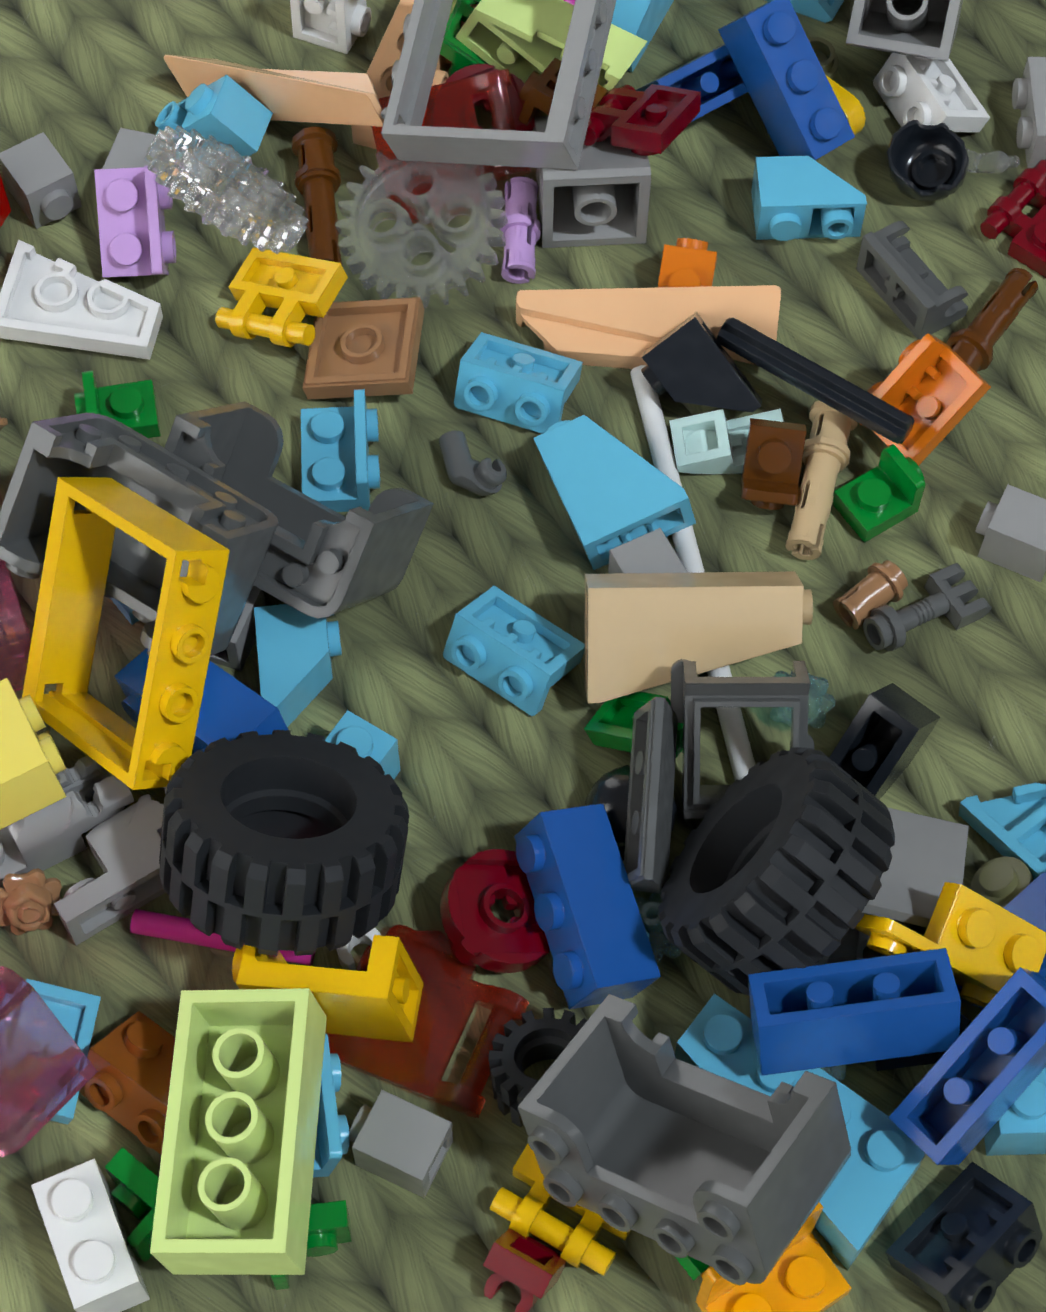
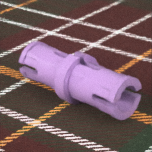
M514 177L510 179V182L507 181L505 183V215L499 225V236L503 240L504 246L501 275L506 281L515 284L528 283L530 278H535V245L541 235V224L537 220L536 214L538 185L537 182L528 177Z

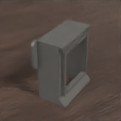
M680 659L672 665L671 708L677 715L678 723H683L682 801L684 819H704L703 815L713 803L717 804L726 794L725 790L730 786L700 785L701 707H791L790 749L793 747L814 749L813 738L808 734V701L811 683L805 661H793L792 677H697L696 661Z

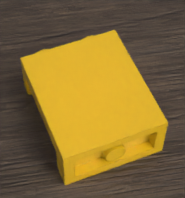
M373 936L367 972L288 964L279 950L277 956L259 954L258 948L243 945L241 949L236 948L232 963V976L239 989L309 988L327 1016L325 1034L413 1043L424 983L399 937Z

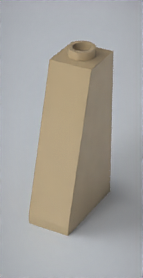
M795 571L585 574L584 687L587 702L602 703L670 683L671 667L680 659L696 661L697 674L802 644L803 625H811L813 619L811 589H804V585Z

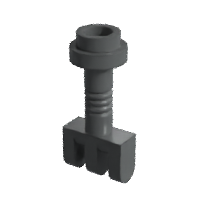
M955 563L929 575L924 586L930 595L929 597L898 611H895L889 605H881L871 611L870 617L864 620L863 629L868 642L874 649L894 651L905 644L907 631L931 619L945 615L953 627L958 630L986 616L992 607L985 598L977 599L966 605L964 604L978 593V589L971 580L951 587L965 576L961 566Z

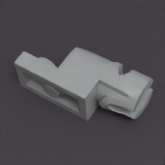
M88 755L78 759L73 768H67L57 773L56 776L66 797L0 830V888H4L2 881L5 875L9 873H28L37 868L44 871L86 850L87 847L81 834L93 829L98 824L124 810L125 806L133 803L134 798L130 788Z
M163 787L164 792H165V794H166V793H167V787ZM149 794L142 795L136 803L98 824L85 836L92 854L104 874L97 879L87 878L76 883L65 893L63 899L54 903L64 927L76 946L166 892L162 887L159 876L164 803L160 804L158 801L151 800Z

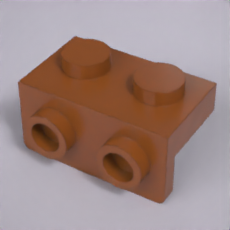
M138 1011L90 1048L79 1092L95 1108L104 1111L137 1136L145 1146L154 1149L162 1155L175 1037Z

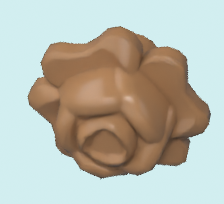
M39 868L33 869L28 873H9L5 875L2 881L4 888H0V927L10 925L11 931L15 935H22L27 931H35L37 929H49L53 923L52 916L59 915L54 903L61 900L60 891L62 886L60 880L55 877L46 879L44 871Z

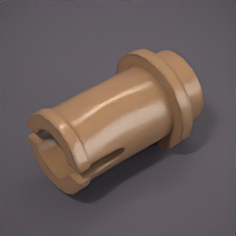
M889 560L884 561L882 564L873 563L868 567V575L844 595L839 596L833 601L834 609L847 626L853 627L856 630L862 626L866 618L870 617L871 611L874 608L885 605L889 601L898 602L901 600L904 594L903 590L908 586L907 579L900 568Z

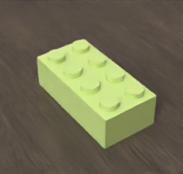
M309 988L181 990L150 1254L173 1275H305L327 1021L326 1014Z

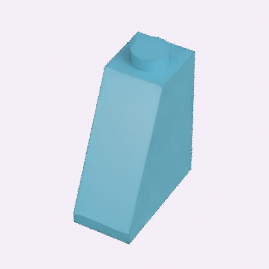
M582 415L571 421L557 422L549 427L545 433L533 438L593 570L609 563L610 549L658 528H661L667 537L696 524L692 507L684 488L587 416Z

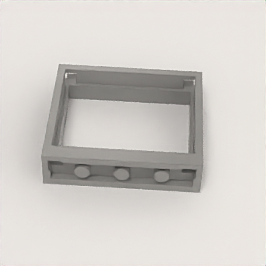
M414 0L412 12L407 14L404 20V44L400 60H396L392 68L391 79L393 87L388 107H384L381 112V116L384 119L381 135L397 159L401 161L578 170L616 0H575L545 132L422 126L453 0Z

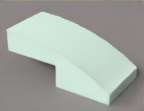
M723 409L669 420L678 472L711 475L742 473L750 418L784 422L781 409L726 420Z

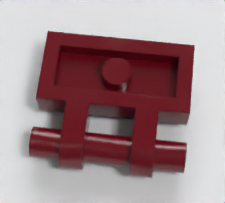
M651 84L644 92L636 91L630 85L613 88L603 96L599 106L592 108L584 145L591 146L595 142H602L611 135L612 146L629 148L634 154L642 156L662 154L699 114L701 92Z
M1040 160L1033 168L1024 169L1015 179L1014 189L1007 196L997 198L987 210L988 217L981 223L980 230L989 239H996L1002 231L1013 237L1014 239L1011 241L1007 254L1046 278V160ZM1028 203L1039 209L1033 218L1022 213L1023 208Z

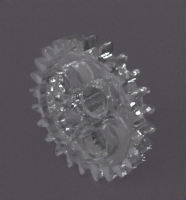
M177 125L175 130L169 126H166L164 130L160 129L148 148L145 159L150 162L147 167L148 170L158 175L155 181L160 185L170 188L167 195L171 198L182 200L186 204L184 206L185 211L197 212L202 216L203 224L211 225L213 223L220 229L223 236L237 238L244 246H247L249 241H251L262 252L268 247L274 253L279 254L281 249L288 253L292 247L294 248L307 229L306 223L308 218L302 215L305 209L294 203L297 197L284 191L283 182L271 179L267 175L269 173L268 169L256 167L252 164L250 156L245 155L242 157L232 145H226L223 142L217 141L212 135L205 139L196 129L192 128L189 133Z
M377 152L376 159L379 167L375 171L363 165L359 167L364 179L363 184L347 182L346 184L349 194L354 200L339 201L338 203L342 215L346 217V219L335 222L340 236L345 237L338 242L343 256H350L346 263L353 275L361 273L359 279L366 290L377 284L376 291L380 299H388L394 291H396L397 298H411L412 295H417V297L421 298L424 309H427L430 295L438 294L444 305L449 304V289L454 287L461 294L467 296L469 292L465 280L472 277L483 283L486 279L481 264L497 266L499 263L496 252L491 247L506 245L504 233L499 230V228H503L508 224L506 212L500 210L506 204L502 191L494 190L497 187L494 174L492 172L483 174V165L401 161L397 157L389 161L385 155ZM419 184H433L431 189L425 194H411L413 188ZM391 195L399 197L421 223L417 222L413 225L407 210L388 198ZM468 215L471 217L461 227L453 228L447 226L455 216ZM382 221H396L394 227L389 231L382 233L374 231ZM431 222L437 237L453 248H456L455 252H447L423 224L427 225ZM432 252L434 254L432 259L424 265L411 264L413 258L419 253Z

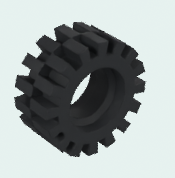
M543 1008L542 1019L535 1020L533 1012L530 1010L521 1013L523 1025L518 1026L511 1019L503 1025L505 1036L496 1033L492 1040L493 1051L489 1050L494 1099H497L498 1108L505 1116L511 1112L512 1123L522 1127L523 1121L518 1106L539 1081L526 1076L524 1071L536 1062L548 1059L556 1060L587 1022V1019L583 1018L576 1025L574 1012L564 1010L562 1018L555 1019L554 1008Z

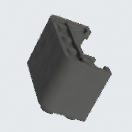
M244 401L176 415L164 448L262 505L278 518L279 524L254 586L298 611L317 619L330 617L387 594L398 587L403 580L434 503L410 490L400 487L391 488L378 494L368 511L359 506L350 509L345 517L272 477L282 452L284 440L279 424L268 413Z
M81 413L33 421L0 509V559L6 562V567L14 574L29 579L39 578L42 574L58 477L112 478L230 550L210 656L227 649L279 524L278 518L262 505L110 417L95 413ZM75 501L74 510H86V507ZM116 527L104 597L115 598L133 609L132 614L141 622L146 623L141 632L140 641L148 649L147 654L150 655L167 559ZM182 560L180 577H187L189 567L187 560Z
M608 994L518 1106L528 1135V1144L533 1150L544 1176V1188L559 1203L568 1207H574L577 1204L599 1214L604 1221L619 1231L629 1232L633 1230L655 1240L666 1252L675 1257L685 1258L688 1255L713 1267L720 1276L737 1285H744L746 1282L761 1284L770 1274L851 1156V1146L836 1082L805 1071L795 1086L781 1082L774 1093L768 1096L676 1059L669 1036L658 1032L655 1038L650 1040L633 1023L632 1020L638 1014L636 1004Z

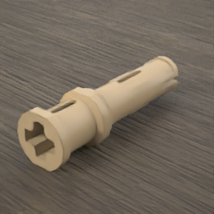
M815 401L810 408L809 419L813 424L810 437L805 440L802 462L805 465L801 487L799 488L798 504L795 505L791 530L785 545L788 551H792L791 554L794 557L803 560L817 559L822 553L823 538L831 511L837 476L849 464L851 451L847 444L850 431L854 430L858 425L857 421L821 401Z

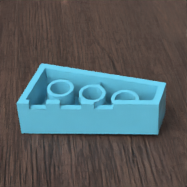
M714 993L678 1040L675 1051L676 1059L768 1096L774 1093L781 1082L795 1086L805 1071L836 1082L851 1146V1156L819 1201L824 1208L815 1228L833 1248L832 1253L848 1271L918 1170L926 1154L888 1118V1115L821 1068L761 1076L751 1019Z

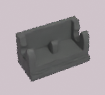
M897 221L875 233L871 231L863 236L856 269L912 334L920 340L926 334L932 335L966 316L968 306L962 299L968 296V293L962 286H955L949 290L911 249V242L905 236H902L910 228L904 221Z

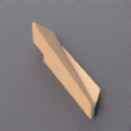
M176 55L164 56L166 64L187 97L200 84L204 83L208 86L221 77L228 75L273 113L270 120L383 127L384 119L381 116L383 109L378 100L380 98L368 73L259 69L217 59Z
M777 285L520 290L516 294V323L520 327L528 326L543 341L545 351L582 361L583 365L633 369L640 365H647L642 358L644 351L696 312L716 338L724 322L728 318H735L776 341L781 288ZM724 347L733 360L754 364Z

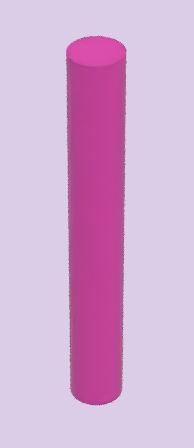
M135 909L132 915L131 933L232 952L236 950L235 947L224 944L220 935L213 933L207 936L195 928L189 918ZM279 950L286 962L308 966L313 964L315 952L313 955L295 956L294 951Z

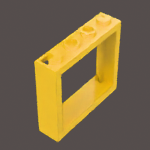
M58 477L22 698L30 694L45 723L132 790L167 787L172 775L192 755L230 550L112 478ZM75 501L86 507V510H74ZM116 527L167 559L136 728L87 693ZM182 560L189 562L187 577H180ZM45 684H57L56 691H49L48 694H44Z

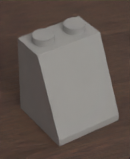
M854 0L846 45L948 62L957 33L963 0Z
M548 116L534 117L535 132H545ZM610 135L602 142H595L591 146L583 145L578 170L536 168L542 248L646 243L651 186V168L648 156L634 154L629 148L612 146Z
M888 808L895 832V845L890 848L892 860L889 870L882 873L880 878L882 886L875 899L869 900L862 913L890 918L924 937L944 883L949 882L963 885L969 826ZM850 928L841 938V945L829 957L824 956L816 965L882 957L885 955L866 946L869 939L868 935L855 928L854 930Z

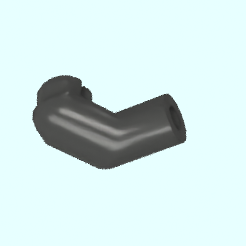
M449 431L439 438V445L448 477L453 484L480 496L493 495L501 490L502 483L507 477V470L501 461L495 459L492 463L490 458H485L481 462L472 459L465 434L462 431Z

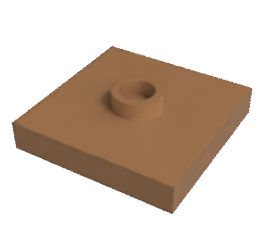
M421 298L333 302L324 318L315 316L313 324L315 339L309 347L303 382V390L307 399L354 397V390L365 389V396L413 394L425 310Z

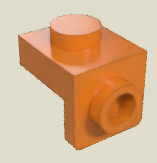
M677 238L676 246L664 244L658 287L712 286L717 264V252L707 251L709 243L697 239Z

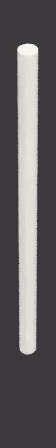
M646 365L637 366L631 370L630 375L654 467L682 487L659 396L641 372V369ZM691 525L672 534L676 554L687 572H705L693 526ZM729 665L707 671L708 677H732ZM716 707L735 781L737 779L741 780L748 774L749 769L755 765L741 708Z

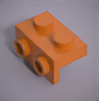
M926 334L922 339L916 340L907 346L899 357L897 367L884 381L874 384L867 391L913 417L915 422L912 431L902 444L894 443L882 435L874 433L887 446L894 444L905 458L913 459L918 466L991 388L950 346L931 334Z

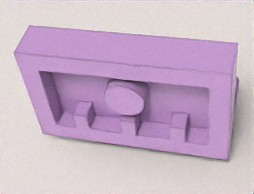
M156 165L94 170L102 277L169 275L168 263H176L174 231H165L164 209H172L173 206L170 177H162L161 167Z

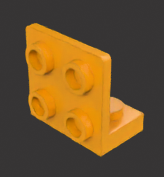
M818 1202L770 1274L761 1284L746 1282L744 1285H737L724 1279L713 1267L710 1266L701 1274L703 1280L695 1301L701 1311L824 1312L848 1295L852 1289L812 1234L824 1208L822 1204Z

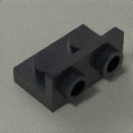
M971 1162L889 1247L886 1255L894 1269L939 1301L943 1312H983L992 1302L997 1288L1014 1269L1024 1267L1033 1259L1043 1235L1033 1202L974 1162Z

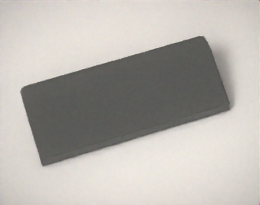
M654 697L634 712L624 867L632 890L661 894L663 883L668 881L678 729L677 715L666 699L662 697Z

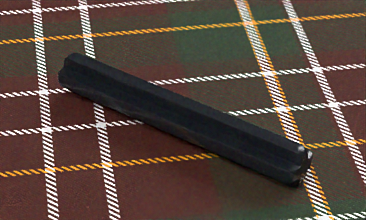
M728 318L722 325L717 335V342L720 345L890 441L902 444L912 431L915 422L913 417L738 319Z

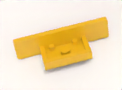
M949 882L944 883L924 937L890 918L864 914L855 929L869 936L866 944L867 947L885 956L946 948L955 982L962 986L959 996L983 1008L986 1007L1020 967L1039 973L1046 954V932L964 885Z

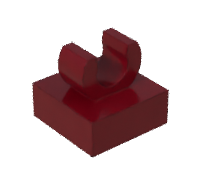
M509 1228L493 1243L483 1264L484 1267L494 1272L486 1281L484 1296L492 1299L502 1288L503 1282L510 1281L516 1284L521 1291V1300L515 1312H528L535 1305L538 1298L542 1299L557 1283L567 1262L560 1258L561 1255L531 1237L527 1236L525 1238Z

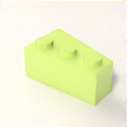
M481 0L455 38L486 63L495 66L494 69L502 70L508 75L512 73L525 84L533 71L542 74L554 58L562 61L574 5L564 0ZM611 24L598 84L606 88L608 92L612 90L648 41Z

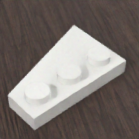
M18 239L0 292V338L150 360L163 318L160 303L107 279L96 281L77 272L74 264L61 258L54 262L37 254L34 246Z

